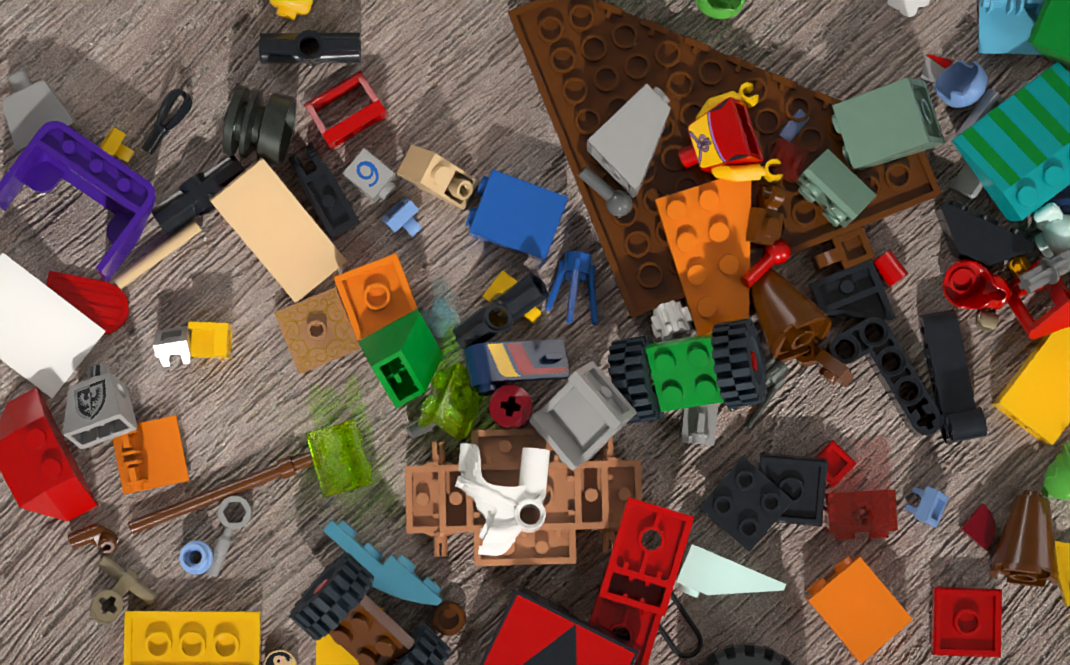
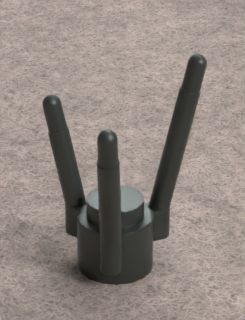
M772 354L763 358L766 367L764 370L767 376L765 384L767 388L770 386L771 388L766 394L764 403L758 405L746 423L748 429L752 428L776 392L786 383L783 378L790 373L785 363L779 361L777 357L775 359ZM736 407V408H730L729 411H732V412H733V411H735L738 407Z

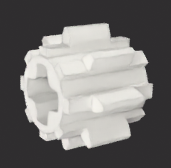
M672 300L660 304L659 307L653 310L651 326L656 339L661 337L663 342L690 337L693 319L688 307L683 308L681 302Z

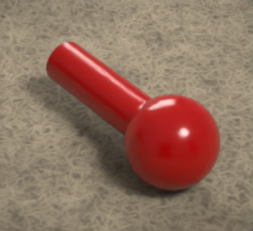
M778 239L773 245H765L764 256L741 277L742 284L750 288L773 265L785 263L791 254L789 244L783 239Z

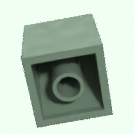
M907 77L832 105L835 113L832 115V122L837 133L842 134L845 146L842 147L843 156L846 163L852 165L853 170H863L946 144L925 80Z

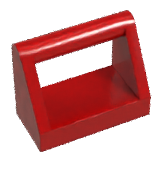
M358 71L304 104L331 150L388 117L386 110L361 71ZM362 86L372 103L327 130L316 112L357 87Z
M1040 258L1022 274L1038 266L1039 261L1042 259ZM1019 276L1009 284L1012 296L1007 303L1030 339H1036L1070 327V290L1061 277L1057 283H1048L1037 289L1044 288L1055 306L1036 321L1020 299L1027 292L1025 289H1020L1018 285L1021 283Z

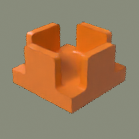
M397 253L333 277L358 341L418 309Z

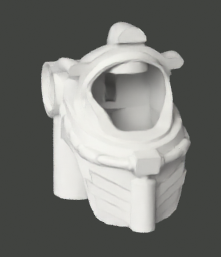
M460 444L458 471L461 472V476H458L455 487L462 489L468 496L474 499L477 510L486 519L484 527L480 528L479 538L483 540V545L479 546L478 555H502L515 542V538L521 531L526 533L535 532L543 525L546 517L543 501L546 496L550 450L522 448L519 486L504 487L487 483L483 478L480 451L476 444ZM528 507L534 508L539 514L538 522L532 525L525 524L520 518V512Z

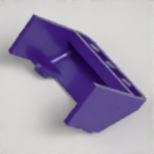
M49 121L38 130L0 181V208L5 211L24 185L35 192L47 193L52 191L62 178L115 214L107 226V237L113 245L96 267L101 277L109 282L139 241L156 202V192L148 180L63 122Z

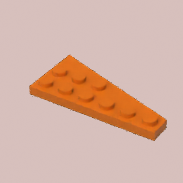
M718 179L655 199L656 208L697 336L711 334L714 324L749 318L750 288L745 287L740 279L750 269V242L746 241L751 207V181L735 182Z

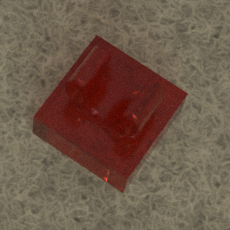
M778 137L769 160L778 159L781 165L769 167V172L775 175L783 174L782 178L795 183L809 150Z

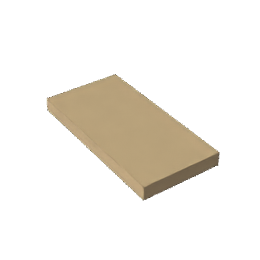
M262 157L209 199L295 303L347 262Z

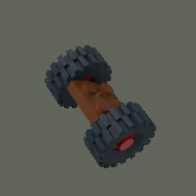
M350 553L340 556L337 561L331 563L329 568L325 569L310 584L311 586L308 590L304 591L289 615L315 641L329 634L360 665H445L444 662L448 660L449 653L451 652L450 647L427 625L422 624L417 626L413 632L406 633L366 595L367 590L373 584L374 576Z

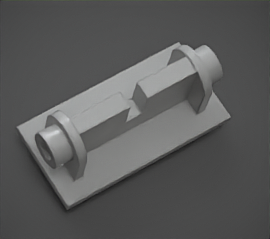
M718 403L684 408L681 443L715 445Z

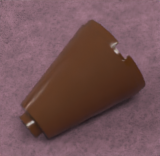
M770 268L750 287V300L770 352L775 359L777 357L779 361L784 362L807 353L810 350L808 343L815 338L820 343L830 331L832 322L828 315L773 268Z
M1025 490L1023 495L1016 496L990 564L989 575L993 578L998 579V573L1006 575V582L1012 584L1045 587L1046 580H1051L1052 586L1057 585L1059 572L1050 500L1044 498V493Z

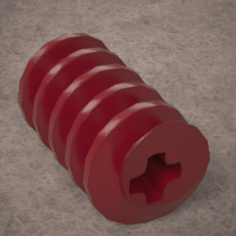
M505 385L498 388L492 394L489 402V411L494 422L504 429H519L529 421L532 415V401L529 394L523 388L516 385ZM510 399H514L516 406L521 407L520 411H514L512 416H507V412L502 408V405L509 404Z

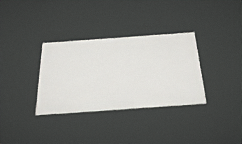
M2 253L0 255V359L49 397L53 398L105 333V330L6 254Z

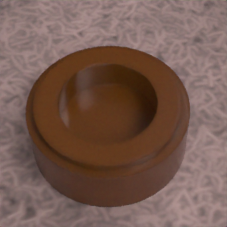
M443 602L433 612V626L442 635H455L465 626L466 613L462 606L456 602Z

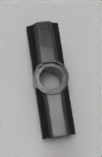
M305 30L301 33H260V63H304L309 66H315L320 63H361L360 32L317 33L312 30ZM309 41L319 44L317 52L313 55L302 53L304 44Z
M231 155L206 173H198L186 180L179 187L178 192L155 206L151 212L165 233L170 234L196 215L199 217L213 210L215 206L209 199L237 178L245 169L236 156Z
M531 272L503 293L494 295L489 303L453 328L458 344L463 349H466L475 344L485 343L497 333L507 331L513 322L549 297L545 283L539 276ZM494 309H503L508 316H498L494 312Z

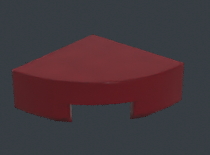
M981 503L959 529L984 551H988L995 536V522L990 510L984 503Z

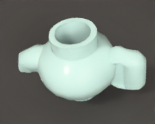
M1053 202L1036 210L1033 218L1036 222V227L1042 230V232L1035 236V242L1042 254L1050 259L1069 249L1070 214H1063L1059 206Z

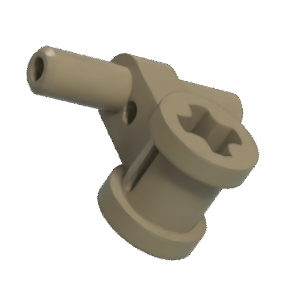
M105 555L97 565L118 582L111 590L99 592L91 601L89 611L91 617L97 623L109 624L115 621L123 610L122 597L128 590L148 605L155 601L157 594L137 579L139 576L129 568L126 571ZM107 600H110L113 603L111 609L114 613L108 611L104 615L99 611L102 605L98 601L105 603Z

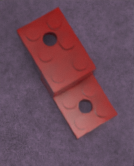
M628 497L589 622L599 624L611 631L617 627L626 628L630 633L629 640L642 646L634 665H648L661 618L665 616L694 517ZM648 530H655L661 536V543L654 550L646 549L641 542L643 534Z

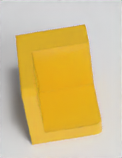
M188 322V329L192 330V357L231 359L233 325L215 322Z

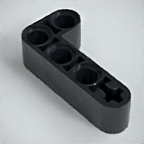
M950 309L920 315V334L935 406L941 415L940 430L944 442L948 444L986 437V419L982 408L975 405L955 311Z
M879 317L868 318L829 341L826 352L844 365L850 364L863 356L866 357L911 433L917 436L933 434L939 429L941 425L940 412L890 327L883 319ZM868 324L874 325L879 329L880 338L877 342H871L865 337L864 330ZM845 341L850 345L851 355L848 359H842L836 354L835 346L837 342ZM885 353H890L896 358L897 366L894 371H887L882 366L881 360ZM903 382L909 383L914 389V395L909 401L902 399L899 395V386ZM919 401L922 402L923 405L917 406V410L908 411V406L915 405ZM919 413L921 415H929L930 420L926 422L927 427H919L917 425V421L920 420Z

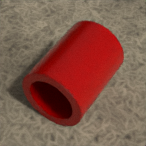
M891 249L873 262L876 270L889 287L908 274V271Z

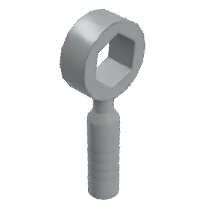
M230 496L219 505L218 517L226 527L215 545L213 562L205 572L208 575L218 577L231 544L230 537L233 529L245 527L252 519V505L244 497ZM230 502H241L246 513L241 522L231 523L226 516L225 511Z

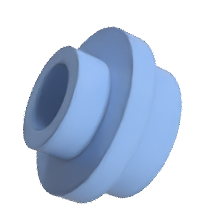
M191 541L180 552V564L190 574L198 575L206 572L213 562V552L210 546L202 541ZM200 552L202 559L196 564L193 557L195 553Z

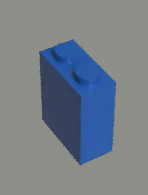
M492 169L490 177L483 176L477 192L478 195L482 196L478 208H471L466 221V226L470 227V236L545 263L568 202V197Z

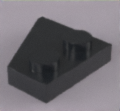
M872 259L808 284L816 305L828 316L858 319L879 317L884 321L896 319Z

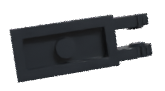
M312 144L306 147L309 158L318 168L316 171L306 175L299 158L292 155L288 160L300 179L298 182L331 239H334L359 225L360 221L327 164L324 165Z

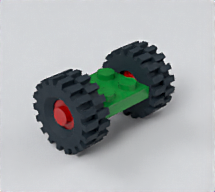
M747 318L714 324L711 334L657 343L651 341V337L647 335L612 341V346L609 347L611 355H608V362L610 364L608 372L611 376V382L637 412L626 424L662 419L664 411L722 402L729 409L764 403L766 400L765 393H767L765 384L767 376L764 370L766 367L762 356L763 349L760 347V337L757 334L755 324L753 325V320Z

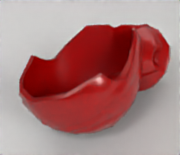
M971 259L956 261L947 268L944 275L942 289L945 298L958 308L982 309L985 307L1001 309L1012 296L1006 279L997 274H992L983 264Z

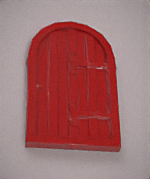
M49 270L46 286L104 329L105 333L103 335H109L118 331L126 323L129 316V301L126 294L118 286L104 280L99 281Z

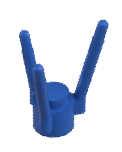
M578 251L565 252L564 261H559L558 272L545 306L547 311L552 309L563 277L566 274L565 279L571 281L567 307V323L573 322L578 282H585L587 277L591 321L593 325L598 324L594 280L596 266L591 265L592 255Z

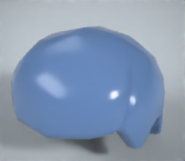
M959 60L946 68L937 78L934 84L935 93L948 106L953 108L970 106L976 103L985 93L988 77L984 69L976 61H973L972 64L974 66H971Z

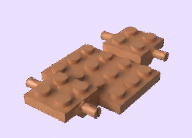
M535 428L471 430V444H476L480 451L482 476L487 483L504 487L519 486L522 448L550 450L546 496L543 501L546 517L543 525L535 532L526 533L521 531L515 538V542L512 543L511 547L504 554L489 556L478 555L479 546L483 545V540L479 538L480 528H483L486 523L485 517L477 510L474 499L468 496L462 489L455 487L461 472L458 471V464H452L445 460L446 441H439V455L438 442H431L432 462L422 466H405L406 534L424 533L434 536V557H440V543L442 544V557L448 556L447 536L460 532H474V566L576 564V529H594L602 532V552H609L608 539H610V552H612L627 498L630 497L642 501L641 460H622L614 457V437H612L607 442L608 450H606V444L600 449V458L587 461L576 469L571 470L559 459L554 449L537 433ZM528 507L520 512V518L525 524L532 525L538 522L539 514L534 508Z

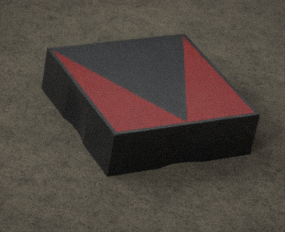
M520 586L516 589L480 665H634L642 646L599 624L584 621L570 613L565 607Z

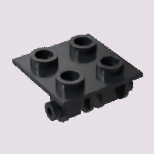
M742 456L702 502L699 508L750 552L792 504L793 500Z

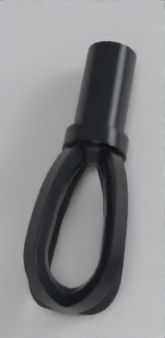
M173 89L166 95L160 106L157 122L153 125L154 129L141 149L153 155L164 136L170 132L169 130L173 129L184 119L192 107V98L188 93L181 89ZM178 96H182L184 98L182 105L170 121L164 124L174 101Z

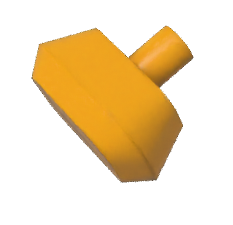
M1024 255L1014 257L1008 262V268L1015 279L1031 266Z

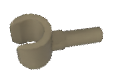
M984 307L977 316L976 325L979 329L992 332L998 325L999 315L989 312L990 308Z

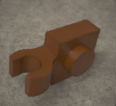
M772 186V188L760 187L758 207H750L746 241L761 245H773L775 241L781 239L784 214L777 212V209L785 200V188Z
M860 227L832 238L830 242L833 249L814 256L811 261L816 271L839 262L841 269L844 270L869 259H874L875 255L864 228Z
M814 341L808 343V347L812 349L808 356L795 358L802 366L817 365L820 368L818 374L832 385L837 381L846 388L854 378L846 365L824 349H820Z

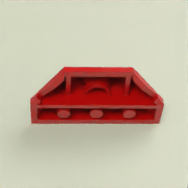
M36 387L8 402L0 419V471L19 508L69 522L99 506L39 389Z

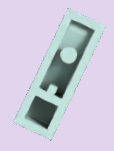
M689 544L676 577V582L681 584L679 590L698 598L700 592L706 595L784 591L786 586L785 583L693 544Z

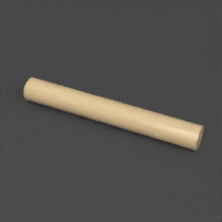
M193 220L114 277L113 280L120 289L124 288L201 232L202 229Z

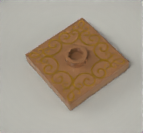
M336 287L274 312L300 375L361 350Z

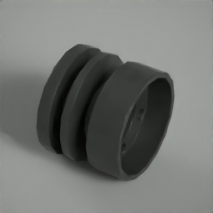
M239 85L232 96L224 117L223 152L233 156L239 147V156L246 159L254 145H256L257 160L262 157L267 164L280 167L286 158L296 118L297 100L294 97L273 93L267 105L263 106V93L261 90L255 89L250 97V89Z

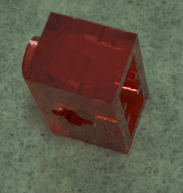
M874 490L825 493L824 515L826 533L835 534V540L855 539V533L868 532L869 538H888L889 531L898 530L896 491ZM860 505L862 511H868V518H863L862 524H860L859 519H853V512L859 511Z

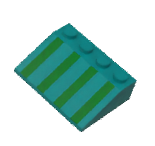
M1059 62L1054 63L951 140L1008 222L1023 220L1070 185V73Z

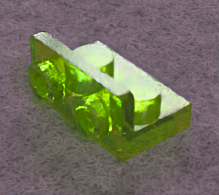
M456 363L447 369H440L431 381L433 387L430 395L421 405L420 410L422 414L418 424L424 428L435 423L455 439L461 441L468 437L484 396H479L478 392L470 389L467 369L461 364Z
M354 419L305 433L323 498L372 484V467L365 458L362 447L363 436L361 430L356 426Z

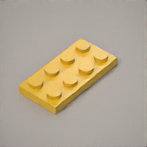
M125 611L123 665H261L262 611Z

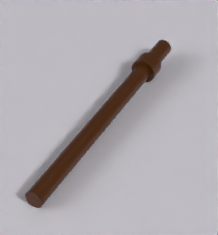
M314 449L294 458L287 456L279 459L276 465L129 521V529L132 534H135L279 477L289 478L296 475L297 470L321 462L317 449Z

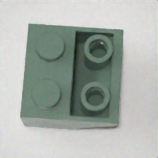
M829 149L822 153L796 181L800 186L798 189L799 193L810 203L816 201L824 209L822 212L823 216L836 227L839 224L843 228L848 226L877 196Z

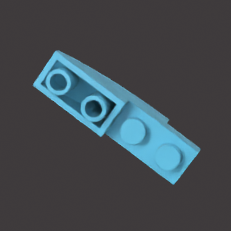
M331 520L323 529V532L347 553H350L374 576L372 587L400 599L420 604L439 605L444 599L439 595L442 588L428 576L423 581L414 573L417 566L403 554L399 558L393 554L385 563L381 562L379 559L383 556L382 553L369 542L363 546L354 538L358 532L344 520L340 523Z

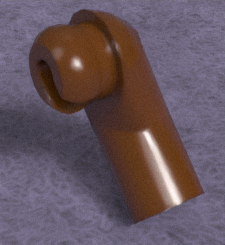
M97 523L68 534L69 543L74 550L91 543L100 548L102 553L110 554L116 550L119 542L114 531Z

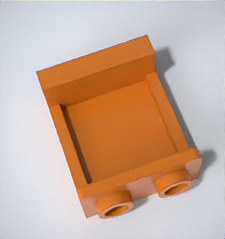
M847 555L833 567L835 573L826 581L821 577L807 589L810 594L805 600L816 610L847 647L852 657L862 664L913 619L860 556H854L851 559Z

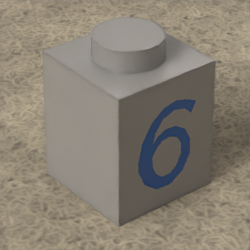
M365 148L362 149L342 173L350 183L375 203L380 198L383 200L387 199L397 186L394 183L397 179L395 173Z

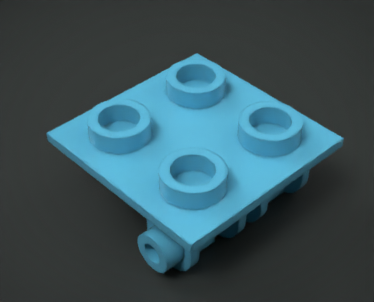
M979 0L978 53L1043 55L1028 42L1031 29L1036 23L1043 6V0Z

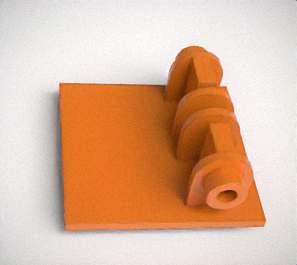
M177 415L137 423V430L112 438L123 495L190 481Z

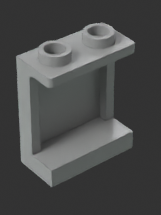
M593 361L575 370L568 378L569 382L541 410L529 418L537 433L548 442L557 453L559 459L571 470L587 462L637 414L636 410Z

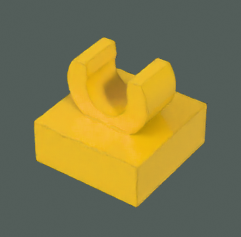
M115 127L109 129L99 148L111 156L114 155L125 163H128L134 154L133 150L121 144L126 134Z

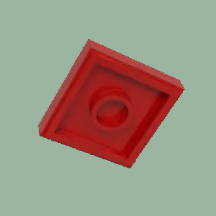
M932 587L931 655L1001 658L1002 589Z

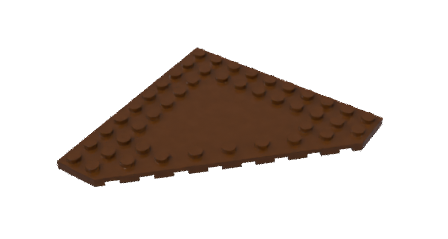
M535 0L508 11V16L631 319L653 311L662 303L672 300L676 302L685 298L654 200L719 179L712 173L701 170L698 163L688 168L685 167L679 158V149L692 144L688 133V126L696 120V116L705 102L711 97L730 91L738 93L741 85L746 82L753 84V91L744 95L747 97L759 95L758 103L754 107L747 108L764 159L759 164L765 166L769 160L778 159L781 165L777 167L771 166L768 170L772 175L783 174L782 178L775 183L767 181L764 176H761L760 180L751 181V207H758V192L761 186L785 188V200L777 209V212L784 214L781 239L789 244L791 249L790 256L942 195L925 151L863 170H853L852 165H848L843 156L842 147L845 146L842 134L837 133L832 122V115L835 114L832 105L842 102L819 91L815 92L798 85L795 81L755 67L754 64L733 55L724 54L707 44L688 36L684 37L674 33L664 26L645 18L636 17L602 0ZM648 84L652 89L658 87L665 93L670 100L667 105L671 109L638 194L632 198V209L627 215L617 217L607 210L606 200L577 175L587 166L615 191H625L587 152V140L641 88ZM798 109H801L806 114L802 118L793 117ZM810 117L791 142L778 135L789 120L803 122ZM827 149L877 195L845 228L840 224L837 227L831 224L822 214L824 209L816 201L813 203L807 201L799 193L798 189L800 186L796 183L802 173ZM750 242V268L764 256L765 245Z

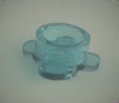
M437 298L434 301V305L428 311L421 312L425 323L433 330V336L436 338H443L446 335V331L452 325H457L460 321L459 314L452 312L447 306V301L443 298ZM438 315L443 316L442 321L437 320Z

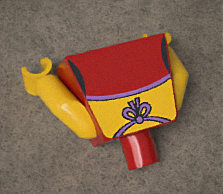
M746 82L741 85L738 93L730 91L711 97L705 102L697 114L696 120L688 126V133L692 144L679 149V158L685 167L688 168L698 163L701 170L712 173L716 178L735 182L760 180L761 176H764L767 181L775 183L782 178L783 174L772 175L768 170L771 166L777 167L781 165L778 159L769 160L765 166L759 164L764 159L747 108L754 107L758 103L759 95L752 97L744 95L753 91V84Z

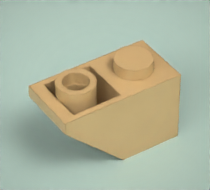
M412 144L396 173L416 187L462 210H465L479 183L477 179L437 153Z

